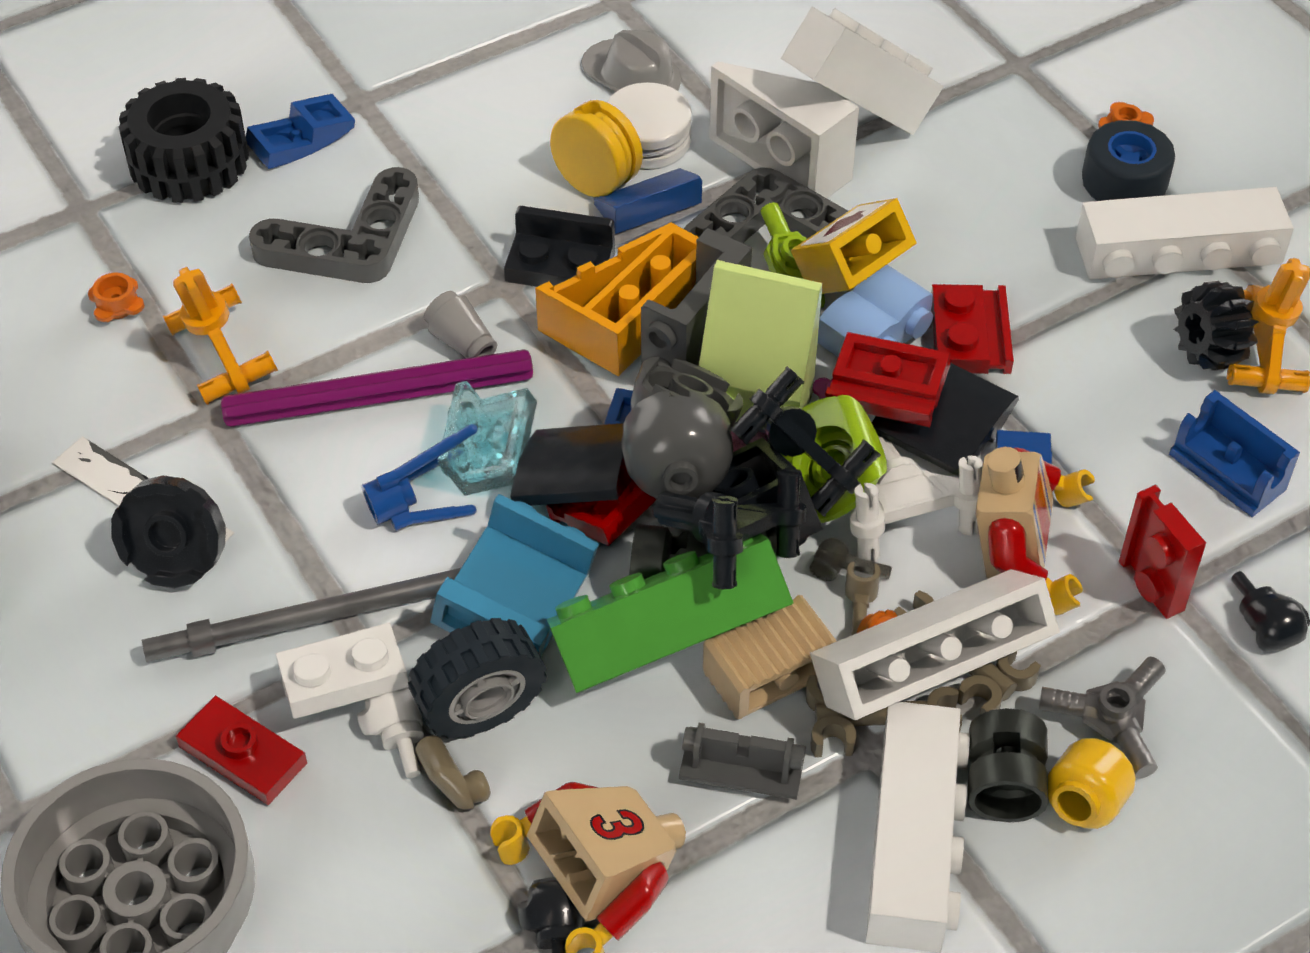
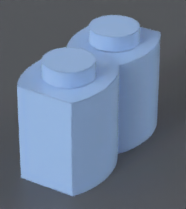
M885 265L858 284L853 291L847 292L836 299L823 312L819 319L817 343L839 357L847 332L900 343H906L911 338L917 339L927 331L932 322L931 306L933 294L894 268Z

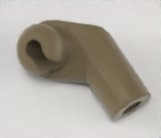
M435 735L426 736L417 743L415 752L428 778L457 808L465 810L474 809L475 803L484 802L489 799L491 791L484 773L479 770H473L467 775L462 776L440 737Z

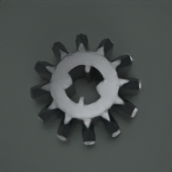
M1212 281L1204 282L1201 286H1195L1191 291L1182 293V305L1174 309L1175 315L1178 318V326L1173 330L1179 333L1180 342L1178 350L1187 351L1189 364L1200 365L1202 369L1215 371L1227 369L1229 365L1239 364L1241 361L1249 359V347L1258 343L1253 333V326L1259 323V321L1252 317L1251 311L1254 301L1245 300L1242 286H1232L1228 282Z

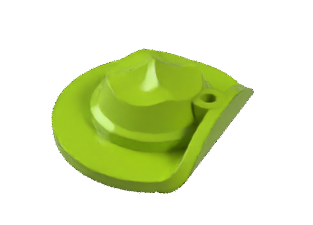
M839 395L837 397L832 396L819 399L803 407L802 410L809 413L815 421L817 429L815 442L840 465L859 446L863 439L881 454L857 479L863 487V492L864 483L876 485L878 480L887 472V462L879 437L862 405L851 396ZM805 453L795 457L782 455L796 469L801 471L810 497L831 477ZM846 491L826 513L825 517L816 510L820 522L825 523L835 520L856 507L855 493L851 495Z

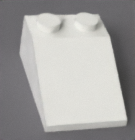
M719 61L711 66L709 139L754 169L772 168L825 198L830 197L852 180L859 107L820 83Z

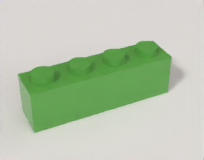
M760 533L743 541V552L737 554V587L733 589H717L712 586L713 554L708 553L698 557L696 551H690L665 561L663 565L666 571L646 579L643 578L642 573L632 574L610 584L609 587L612 592L592 601L589 600L588 595H582L556 606L557 615L546 620L576 693L794 604L769 539Z

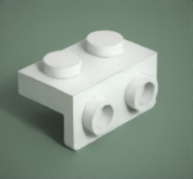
M390 622L276 653L284 691L289 701L293 719L408 688L407 671Z

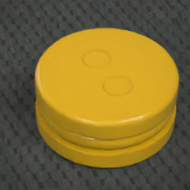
M600 100L584 102L572 112L561 117L554 124L551 131L550 147L557 168L568 183L585 195L592 197L607 196L616 191L621 185L633 179L641 168L643 152L636 129L625 114L607 102Z

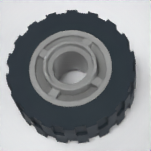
M491 618L489 621L482 622L480 620L470 623L469 626L464 628H458L450 632L445 638L433 643L431 648L426 653H422L416 660V666L411 668L409 673L411 681L408 682V688L429 730L432 729L435 735L439 737L443 735L447 739H456L463 736L468 738L491 730L504 722L507 723L515 718L514 716L521 710L524 711L531 704L530 702L534 697H537L542 691L541 686L546 682L547 675L545 671L547 669L527 631L521 624L518 626L517 622L511 619L506 621L501 620V618Z

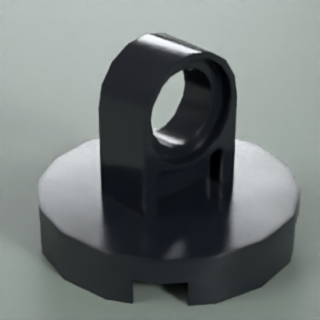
M162 475L143 480L123 497L120 506L115 509L111 518V539L119 558L126 566L132 563L140 572L146 574L147 577L144 580L152 585L178 588L194 584L216 565L225 547L226 525L218 505L203 488L184 478Z

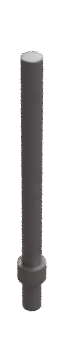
M461 568L210 624L209 619L187 623L186 630L142 639L146 662L189 652L193 653V657L215 653V646L435 597L445 579L449 577L454 580Z

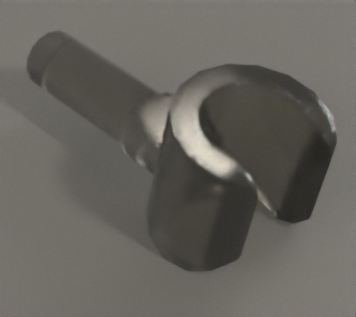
M836 538L826 539L819 545L813 556L814 560L809 567L812 575L824 581L835 580L841 569L847 570L851 562H855L854 571L873 575L874 564H878L881 570L880 578L888 580L892 571V566L849 554L848 547Z

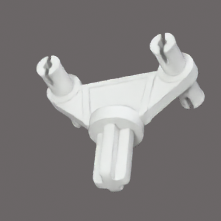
M879 437L886 457L887 472L878 480L876 485L864 483V492L861 484L855 487L856 509L850 516V530L857 537L856 556L860 562L871 563V554L874 562L880 559L879 537L885 531V524L951 506L959 509V532L969 536L973 535V530L976 534L979 533L976 506L983 462L979 457L967 456L968 465L965 457L959 460V478L930 473L929 471H922L913 459L905 456L901 457L892 443L885 442L883 437Z

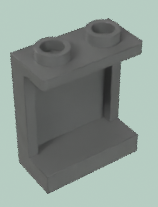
M709 228L696 240V284L675 309H669L652 300H647L641 307V365L644 360L650 357H660L656 366L670 368L674 359L684 360L699 366L716 261L720 260L751 267L752 247Z

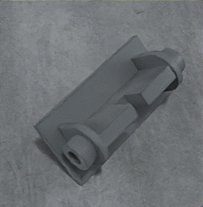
M700 722L698 727L686 726L682 745L684 754L679 772V780L797 800L806 746L794 744V738L781 741L752 735L751 737L739 735V733L705 728V723Z

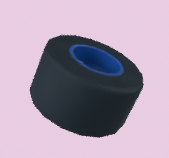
M1119 120L1104 124L1093 132L1088 142L1082 169L1083 186L1090 196L1097 201L1164 196L1169 186L1175 162L1174 145L1165 133L1143 122Z

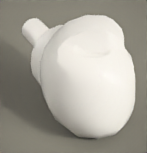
M409 688L365 699L366 709L357 714L362 733L364 735H380L383 747L386 750L398 748L406 777L414 778L419 776L421 772L413 744L418 743L424 738L423 720Z

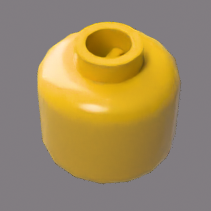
M1097 738L1078 740L1069 745L1048 773L1049 803L1058 816L1069 824L1090 829L1106 826L1114 820L1134 792L1136 776L1133 766L1125 754L1111 743Z

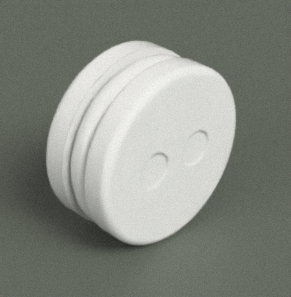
M636 83L619 89L607 100V103L615 106L625 114L638 133L643 152L640 169H656L671 165L683 157L689 149L691 143L692 111L688 100L676 89L659 83Z

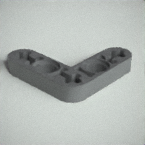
M392 167L378 173L352 231L284 219H266L258 222L249 233L254 260L260 265L270 268L360 283L380 281L390 272L419 203L417 178L412 171L402 167ZM395 194V203L390 201L389 195ZM381 219L394 222L391 227L385 229H375L370 226L373 222ZM316 246L332 248L331 252L321 256H314L308 253L310 249Z
M758 168L747 173L688 223L684 229L700 237L709 228L744 243L765 225L760 212L762 207L776 202L781 208L790 231H798L808 239L848 212V210L777 170ZM796 209H808L815 213V215L810 218H798L792 215L791 212ZM728 213H739L744 215L746 219L736 223L726 221L722 217Z

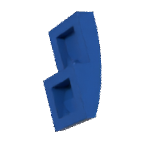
M327 94L291 102L289 118L248 126L246 141L247 145L267 169H271L304 158L330 145L355 127V119L333 94Z

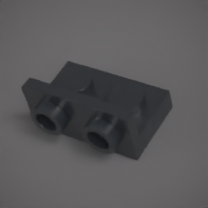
M518 206L515 213L516 235L504 266L505 282L538 287L550 281L555 286L576 276L577 267L591 261L594 266H597L615 256L614 221L609 218Z

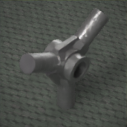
M1150 656L1142 662L1125 682L1119 683L1116 681L1088 689L1086 694L1042 687L1039 710L1082 717L1083 723L1097 731L1101 736L1118 743L1122 752L1131 762L1135 776L1137 778H1145L1153 774L1158 766L1140 735L1144 725L1146 702L1143 697L1165 674L1166 669L1160 660Z

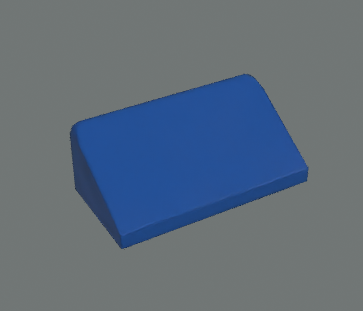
M678 168L616 190L607 196L594 198V205L604 218L614 221L615 234L702 203V179L698 174Z

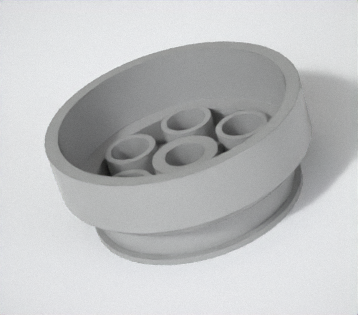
M142 758L114 761L95 766L65 780L48 792L31 808L17 827L6 850L1 874V893L4 908L25 953H227L247 917L255 888L254 859L245 826L237 807L227 793L213 780L190 767L171 761ZM157 841L151 847L138 849L144 843ZM208 868L199 875L186 876L194 869ZM99 869L88 877H80L88 870ZM150 896L140 904L128 905L137 897ZM201 923L192 932L178 933L181 928L188 924ZM91 924L81 933L69 934L80 925Z

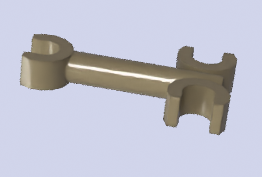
M919 590L914 594L913 608L916 609L931 603L934 599L929 594ZM897 607L894 610L897 616L907 613L901 607ZM1016 651L998 659L996 666L993 663H988L968 672L971 676L961 682L957 702L963 705L970 698L978 696L987 701L981 707L980 714L1000 709L1001 702L1007 700L1014 691L1029 690L1036 684L1041 665L1035 661L1025 670L1014 669L1010 665L1016 660Z
M809 675L805 696L808 706L815 711V724L811 732L810 742L811 752L815 757H822L824 739L837 737L844 744L845 756H853L857 737L854 726L885 725L888 707L858 720H853L826 707L822 692L817 686L816 675ZM950 686L939 687L929 694L926 701L900 702L956 708L959 693L958 689ZM960 714V728H959V732L961 731V726H962V721H963V720H962V714Z

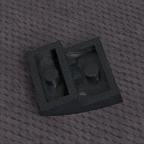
M950 363L937 407L934 408L930 427L875 416L871 423L879 437H883V439L959 477V460L965 457L968 465L967 456L978 457L987 441L994 442L997 430L1002 429L1019 401V397Z
M624 423L535 430L520 457L513 480L511 500L524 502L530 506L618 500L632 481L625 466L621 444Z

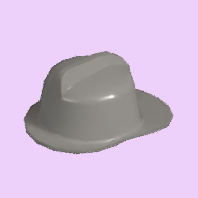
M622 30L615 34L613 39L603 40L592 45L583 54L581 61L583 70L588 76L615 92L628 85L645 82L667 85L677 91L680 88L681 74L679 68L671 59L667 43L660 36L650 31Z

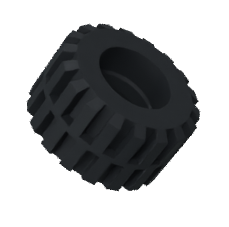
M175 78V81L166 83V81L155 83L156 86L151 89L144 88L138 92V98H131L125 104L126 110L120 113V126L118 127L130 176L134 183H138L139 189L144 193L152 192L153 198L160 200L172 198V202L183 203L185 199H193V202L204 200V196L210 194L216 196L222 193L223 187H232L238 181L237 175L244 174L247 168L246 161L249 160V152L239 103H236L235 96L230 91H224L222 85L218 83L207 84L205 79L199 78L193 81L186 80V78Z

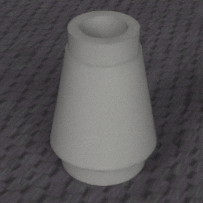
M447 291L436 297L427 307L424 313V320L428 323V331L464 357L471 358L495 353L498 346L497 342L492 338L466 296L457 295L454 291Z

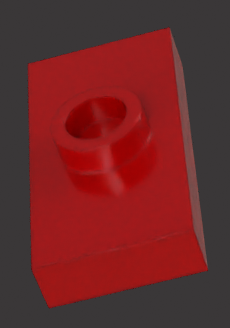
M216 695L176 735L178 746L266 805H269L307 765L305 752Z

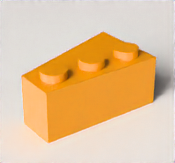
M670 222L619 247L617 256L597 266H594L590 261L577 267V275L553 286L548 281L536 287L538 331L619 377L641 355V307L647 300H652L669 309H675L695 286L696 240L699 237Z

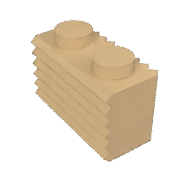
M797 595L793 599L794 604L709 638L703 643L704 674L706 677H709L711 685L715 686L717 693L721 694L722 700L727 703L729 710L733 711L735 719L739 720L806 687L809 675H816L810 652L837 642L802 595Z

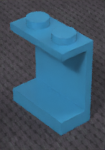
M498 494L492 506L488 526L454 580L447 577L437 592L430 623L448 632H452L480 620L482 622L489 621L491 618H501V620L506 621L508 619L515 620L518 626L521 624L525 628L541 657L553 637L546 619L557 615L556 606L576 597L590 572L599 543L587 538L577 528L563 526L537 513L533 507L524 502L513 501Z

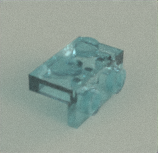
M467 381L455 385L451 406L448 409V419L443 440L470 424L476 425L478 431L458 446L439 456L438 464L442 472L453 481L464 496L513 485L520 457L530 439L537 400L528 388L481 399Z

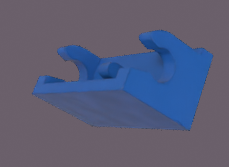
M1216 390L1205 397L1197 418L1190 413L1186 414L1180 424L1175 444L1169 452L1171 457L1250 517H1254L1287 490L1300 454L1297 449Z

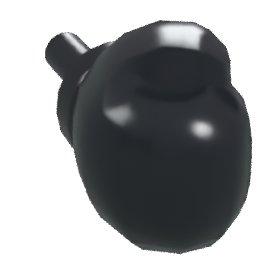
M1242 571L1233 574L1231 581L1244 595L1239 611L1250 628L1256 632V643L1260 649L1264 651H1282L1306 639L1310 619L1308 612L1301 603L1291 597L1277 593L1271 586L1256 589Z
M555 877L535 880L528 890V900L518 904L520 928L536 933V946L539 949H551L552 953H566L565 944L568 935L573 930L583 927V917Z

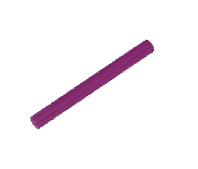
M522 349L227 395L221 398V410L226 426H240L526 381L533 377V364L529 351Z

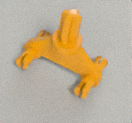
M1290 258L1286 264L1280 265L1271 285L1265 287L1248 285L1246 290H1244L1245 300L1254 301L1251 311L1252 317L1259 321V323L1253 326L1258 341L1256 346L1260 366L1229 365L1227 370L1228 385L1257 387L1259 393L1272 395L1278 389L1300 391L1302 393H1306L1309 390L1310 372L1308 370L1281 369L1286 329L1293 326L1302 313L1303 304L1300 296L1310 279L1309 266L1301 264L1299 259Z
M188 267L180 269V276L174 279L173 286L183 305L181 309L166 316L164 315L163 318L172 336L184 329L195 335H208L227 371L201 384H197L206 405L233 392L235 389L238 394L251 390L248 383L278 371L269 351L240 366L238 365L221 331V328L228 321L229 308L242 303L234 285L231 283L229 286L214 292L211 290L200 269L191 271Z

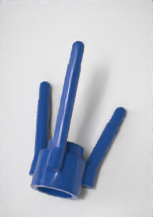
M474 424L466 426L398 468L362 484L361 488L364 498L377 525L391 520L395 531L411 524L474 515L477 512L474 505L451 506L409 512L408 507L417 503L410 481L456 456L459 452L456 446L476 434L478 431L477 426Z

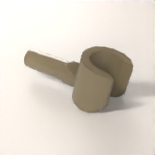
M855 562L849 563L847 567L845 595L852 601L853 607L851 635L856 634L861 621L867 616L869 603L877 598L881 574L878 564H874L873 576L868 578L858 577L854 574Z

